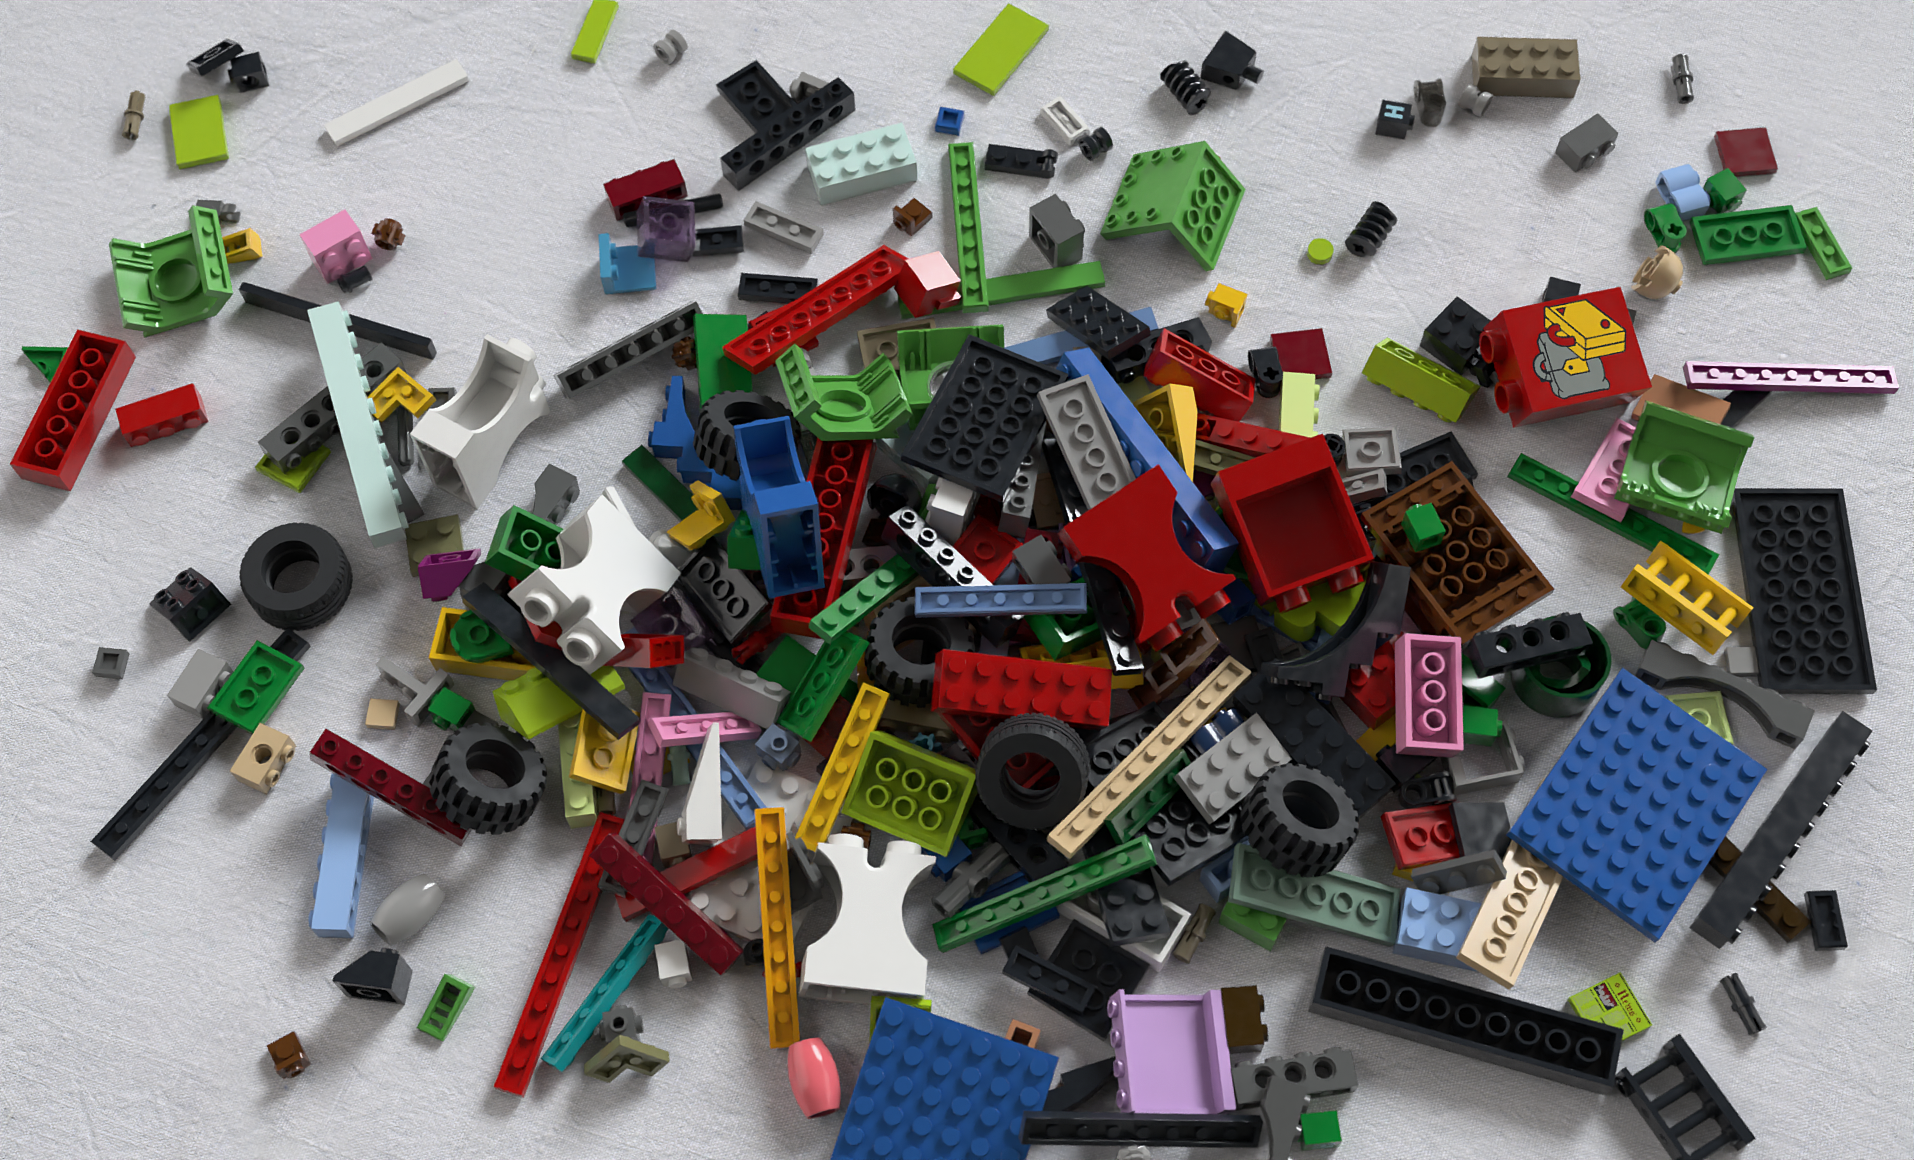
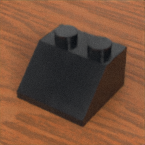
M381 948L380 952L370 950L333 976L332 982L348 998L405 1005L413 970L397 950Z

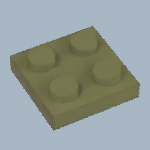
M458 514L408 524L409 528H405L412 577L419 576L418 565L425 555L465 550Z

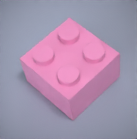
M345 209L299 234L313 264L327 284L340 278V274L343 273L345 275L355 268L365 265L366 262L372 259L360 229Z

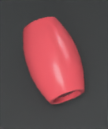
M819 1037L810 1038L790 1045L788 1050L789 1080L797 1104L807 1119L827 1116L840 1110V1078L831 1052L823 1040Z

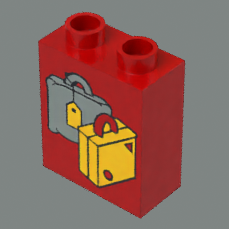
M1621 286L1502 310L1483 328L1484 331L1480 334L1479 346L1482 357L1487 363H1494L1499 379L1494 390L1497 407L1501 413H1509L1513 428L1628 404L1652 388Z

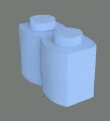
M1689 164L1660 171L1655 181L1657 189L1666 204L1672 203L1675 205L1682 221L1689 220L1695 216L1705 215L1710 206V196L1699 185L1700 178L1697 171L1693 170Z

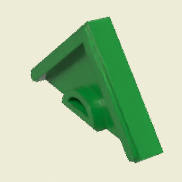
M22 346L21 350L51 383L68 347Z

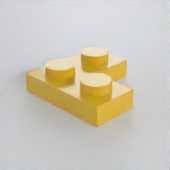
M399 367L367 397L368 399H373L377 413L372 414V416L380 423L399 405H402L418 419L436 401L430 392Z

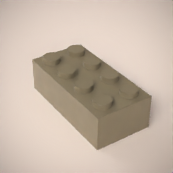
M1477 37L1472 52L1473 85L1477 86L1481 93L1487 91L1493 96L1574 98L1581 80L1577 39Z

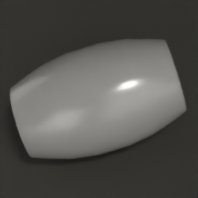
M423 873L407 880L394 889L378 906L369 923L373 930L387 944L392 946L408 939L424 927L438 911L445 895L441 888L428 875Z

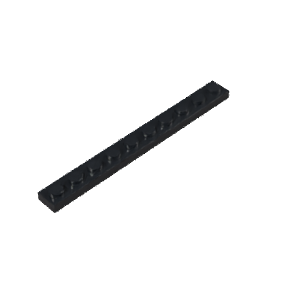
M1044 439L1042 443L1043 453L1067 525L1087 512L1088 509L1057 440ZM1078 563L1084 583L1087 585L1088 596L1111 669H1113V676L1141 674L1144 667L1136 642L1134 641L1135 639L1114 574L1095 564Z
M287 627L270 647L298 661L311 646L306 640ZM209 712L90 842L115 861L237 727Z

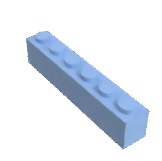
M332 773L330 787L333 790L331 799H328L326 803L328 822L327 827L324 826L322 830L324 848L323 854H319L317 868L320 874L318 882H315L313 887V897L316 900L314 910H311L309 913V927L318 937L354 938L374 797Z

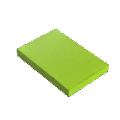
M219 95L169 105L176 163L179 169L229 159Z

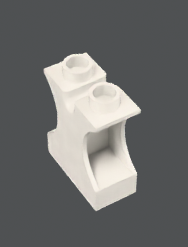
M487 334L484 337L477 363L463 387L444 405L429 409L410 433L433 485L476 509L480 507L495 487L503 460L518 435L533 420L541 416H548L551 412L543 391L546 383L537 373L534 365L537 356L524 342L516 338H510L505 344Z
M603 495L573 518L556 537L561 554V569L540 566L508 593V596L521 607V611L526 619L533 624L546 627L552 621L559 623L562 628V634L557 639V642L562 647L565 656L574 664L580 665L589 674H592L624 649L625 646L619 629L620 613L632 616L638 615L664 595L681 574Z
M834 834L829 836L828 843L818 842L812 862L816 863L820 873L832 889L836 902V921L826 935L807 947L802 960L798 997L871 1005L872 995L923 999L925 996L927 959L914 948L907 937L902 920V904L904 897L912 888L927 880L936 862V856L921 855V846L919 844L909 841H892L887 843L886 852L879 868H874L868 864V849L863 848L864 840L858 836Z

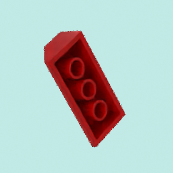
M1164 328L1146 363L1144 376L1157 386L1161 385L1164 387L1168 384L1193 387L1196 407L1199 410H1207L1216 415V417L1240 422L1253 403L1255 378Z

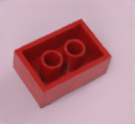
M1402 631L1400 635L1396 634L1375 650L1372 666L1361 665L1360 669L1349 670L1345 696L1339 697L1373 731L1396 714L1395 642L1404 635Z

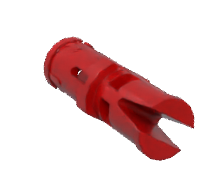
M771 622L760 631L752 632L746 641L733 648L732 655L734 658L740 655L741 657L736 661L743 664L757 652L762 653L768 648V644L782 636L783 632L773 631Z

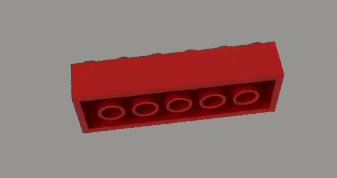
M77 329L10 462L11 467L21 479L67 491L72 490L136 358L126 341Z
M943 649L936 654L931 712L1001 720L1010 719L1012 716L1017 717L1019 714L1041 713L1044 716L1050 715L1052 718L1055 717L1058 721L1062 720L1064 721L1063 723H1067L1072 728L1101 730L1109 726L1113 669Z

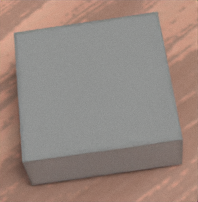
M1726 647L1724 655L1727 673L1736 677L1757 676L1759 670L1755 647Z

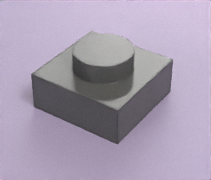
M99 647L92 673L95 677L123 679L130 655L126 649Z

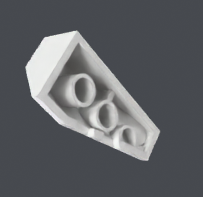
M712 723L707 729L681 818L677 819V834L682 835V843L712 846L722 839L719 723Z

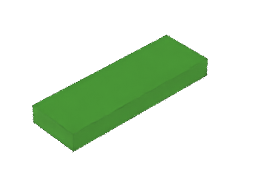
M1813 207L1795 213L1806 246L1825 279L1829 280L1850 273L1853 268L1819 209Z

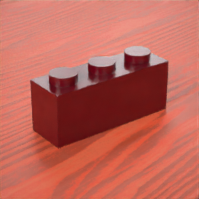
M675 159L660 162L655 166L637 170L632 174L621 178H614L603 184L606 198L616 221L623 220L625 212L668 204L688 196L685 180Z

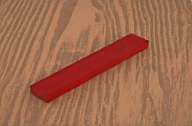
M756 827L742 832L660 873L683 894L697 889L758 859ZM628 892L626 898L614 894L622 918L626 922L649 912L631 893Z

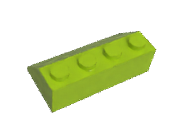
M1388 337L1374 346L1361 372L1367 376L1366 379L1369 382L1378 386L1381 384L1387 386L1395 396L1400 398L1406 396L1413 400V404L1423 410L1430 409L1438 413V418L1448 423L1452 421L1456 423L1461 419L1481 387L1475 382Z
M601 666L590 674L613 695L625 689L623 681L613 666ZM537 668L530 669L521 677L507 681L501 687L492 691L500 719L528 740L582 712V708Z

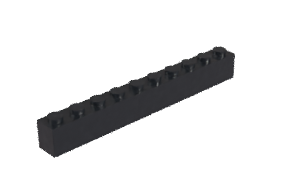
M1844 711L1839 714L1689 928L1718 949H1721L1727 941L1731 944L1735 942L1742 932V929L1738 926L1742 920L1747 923L1754 915L1757 908L1753 904L1757 898L1762 901L1772 888L1768 884L1771 878L1777 880L1785 870L1786 865L1782 862L1786 856L1791 859L1798 851L1801 844L1797 840L1800 836L1806 838L1815 826V823L1811 820L1815 815L1820 817L1829 805L1825 801L1828 795L1834 797L1842 787L1843 783L1839 779L1842 775L1848 777L1857 763L1853 759L1856 755L1861 757L1871 743L1867 739L1873 730Z

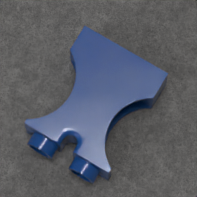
M789 416L768 420L760 419L751 423L733 426L736 455L741 472L739 482L743 513L747 512L751 523L762 576L769 598L825 588L818 502L811 481L806 482L803 476Z

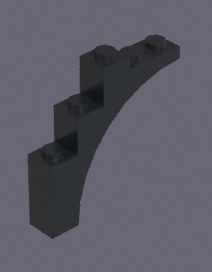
M1371 561L1366 584L1358 603L1339 630L1320 647L1299 658L1283 662H1262L1260 674L1270 676L1271 682L1288 685L1289 680H1294L1295 685L1304 686L1307 691L1315 693L1316 699L1332 701L1333 696L1344 697L1349 668L1360 669L1361 665L1372 666L1377 637L1388 638L1389 633L1400 635L1411 567Z

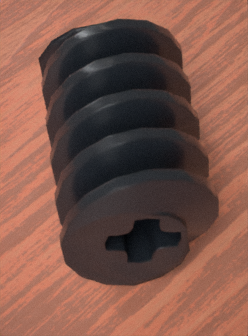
M1186 60L1168 65L1160 73V79L1164 81L1166 87L1175 95L1178 102H1181L1182 107L1186 109L1189 115L1198 114L1206 107L1211 90L1205 88L1206 85L1203 81H1199V75L1194 74V69L1188 67L1189 63Z
M1372 201L1370 207H1368L1365 214L1356 224L1355 229L1352 230L1350 236L1345 240L1347 249L1351 254L1358 257H1364L1365 255L1374 256L1377 248H1380L1382 241L1391 232L1392 226H1395L1397 223V217L1383 203Z

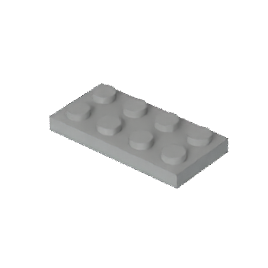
M1255 713L1173 778L1208 824H1211L1248 795L1264 772H1267L1268 769L1274 766L1286 764L1292 758L1260 716Z

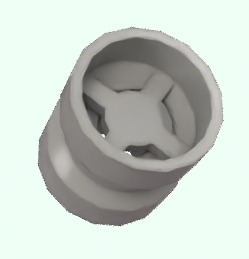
M674 29L665 35V39L658 40L653 45L656 55L666 64H671L676 59L677 54H682L688 48L686 40Z
M1470 83L1463 92L1458 106L1463 109H1472L1473 114L1482 117L1489 107L1493 95L1487 91L1481 93L1477 86Z

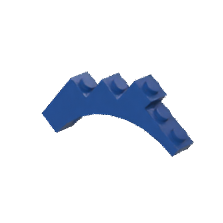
M672 376L671 386L667 385L665 391V399L668 401L667 409L662 411V422L655 421L653 431H649L648 447H652L655 458L677 459L676 469L677 473H681L683 483L693 484L699 480L720 492L730 510L741 511L742 500L739 480L734 481L730 480L728 476H720L713 468L709 469L706 467L704 462L697 456L693 446L695 431L685 409L686 389L683 376Z

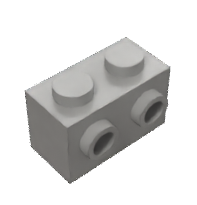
M197 649L167 694V697L176 707L204 719L209 712L207 707L234 671L226 661Z

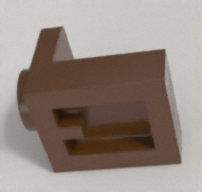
M915 198L909 201L902 209L897 205L892 209L894 225L900 231L907 232L910 236H913L933 218L932 211Z
M295 1031L267 1045L275 1064L274 1069L283 1079L294 1078L302 1074L305 1067L311 1065Z

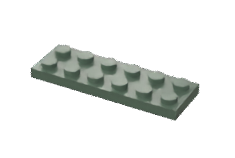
M1242 843L1235 846L1228 902L1391 947L1396 944L1399 888L1336 870L1318 877L1313 875V877L1306 878L1301 877L1300 874L1293 876L1287 874L1286 870L1282 868L1279 870L1271 866L1273 863L1267 859L1264 861L1258 855L1259 851L1256 848L1253 849L1251 846Z

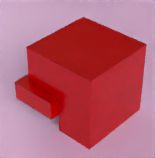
M939 251L905 260L894 290L914 318L932 314L934 307L937 310L958 305L961 300V296L957 292L961 280Z

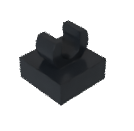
M1478 355V362L1475 365L1470 364L1468 367L1470 373L1473 376H1477L1479 385L1489 388L1493 383L1489 376L1496 369L1494 363H1487L1482 355Z

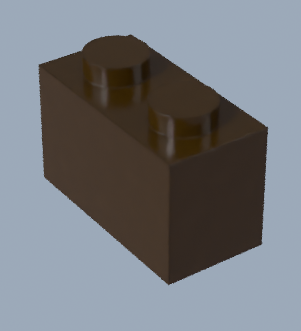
M1257 985L1221 988L1229 1054L1261 1052L1264 1042H1268L1267 1024H1262L1260 1014L1265 1011L1263 994L1258 995Z

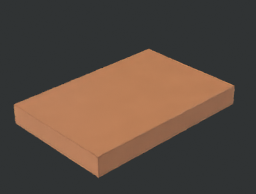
M1654 374L1651 379L1652 388L1641 396L1632 412L1631 418L1638 421L1645 401H1649L1721 424L1731 403L1695 389H1687L1685 385Z

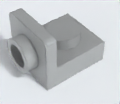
M802 72L797 80L794 79L792 81L789 93H791V98L798 105L803 96L808 98L827 85L828 82Z

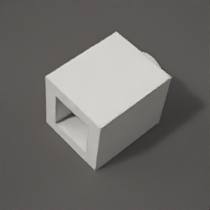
M681 939L654 945L660 980L664 987L680 988L685 986L686 982L693 981L688 949Z

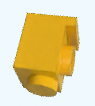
M1218 283L1215 291L1209 292L1205 306L1209 307L1208 313L1213 314L1218 319L1231 321V327L1236 328L1245 309L1248 294Z

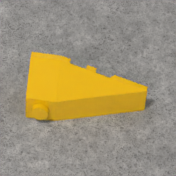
M1168 384L1134 401L1133 405L1193 482L1197 407L1193 387Z

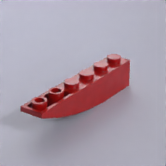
M1197 413L1196 440L1252 457H1259L1310 438Z

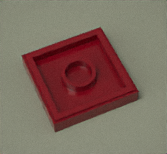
M1766 127L1716 131L1714 139L1723 170L1729 168L1735 177L1776 174L1778 166Z
M1322 328L1270 335L1271 347L1275 346L1277 348L1283 372L1315 374V380L1332 377V368Z

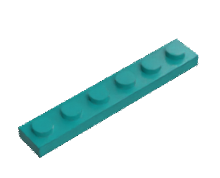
M649 914L540 1058L547 1065L563 1072L574 1061L576 1053L591 1038L594 1029L602 1020V1013L610 1011V1008L620 994L629 987L630 981L637 971L646 964L649 955L655 949L654 945L660 944L664 940L669 928L656 916Z

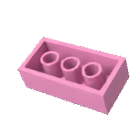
M1405 633L1395 642L1396 754L1454 757L1463 751L1461 637Z

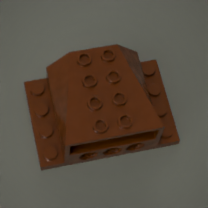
M1453 461L1361 514L1360 519L1377 539L1372 551L1374 557L1372 561L1411 567L1404 611L1423 635L1461 637V648L1469 644L1474 634L1484 630H1493L1548 597L1554 591L1553 586ZM1432 503L1446 530L1441 544L1415 552L1401 525L1405 511L1416 504L1423 506Z

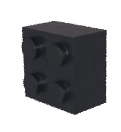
M1457 296L1425 328L1419 346L1462 376L1469 369L1468 366L1477 360V356L1482 355L1479 346L1480 334L1491 320Z

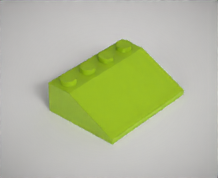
M884 731L870 732L841 813L947 857L978 792L975 779L976 769Z

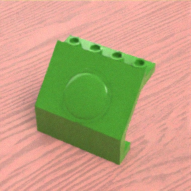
M192 205L188 210L191 224L190 230L150 243H137L112 238L109 243L124 329L143 331L144 338L214 317L220 312L233 295L217 210Z
M796 344L792 345L775 360L794 418L821 441L899 438L896 429L904 425L913 415L891 360L884 353L856 375H811L803 351Z
M1645 401L1630 441L1614 499L1722 534L1724 527L1728 528L1732 520L1729 510L1738 474L1749 447L1751 448L1755 437L1752 434Z

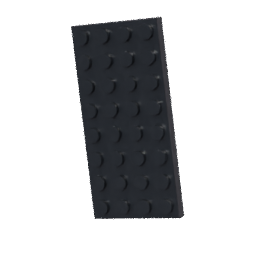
M1735 488L1732 507L1746 602L1754 607L1748 616L1752 643L1757 657L1759 687L1775 690L1779 694H1874L1877 691L1843 488Z

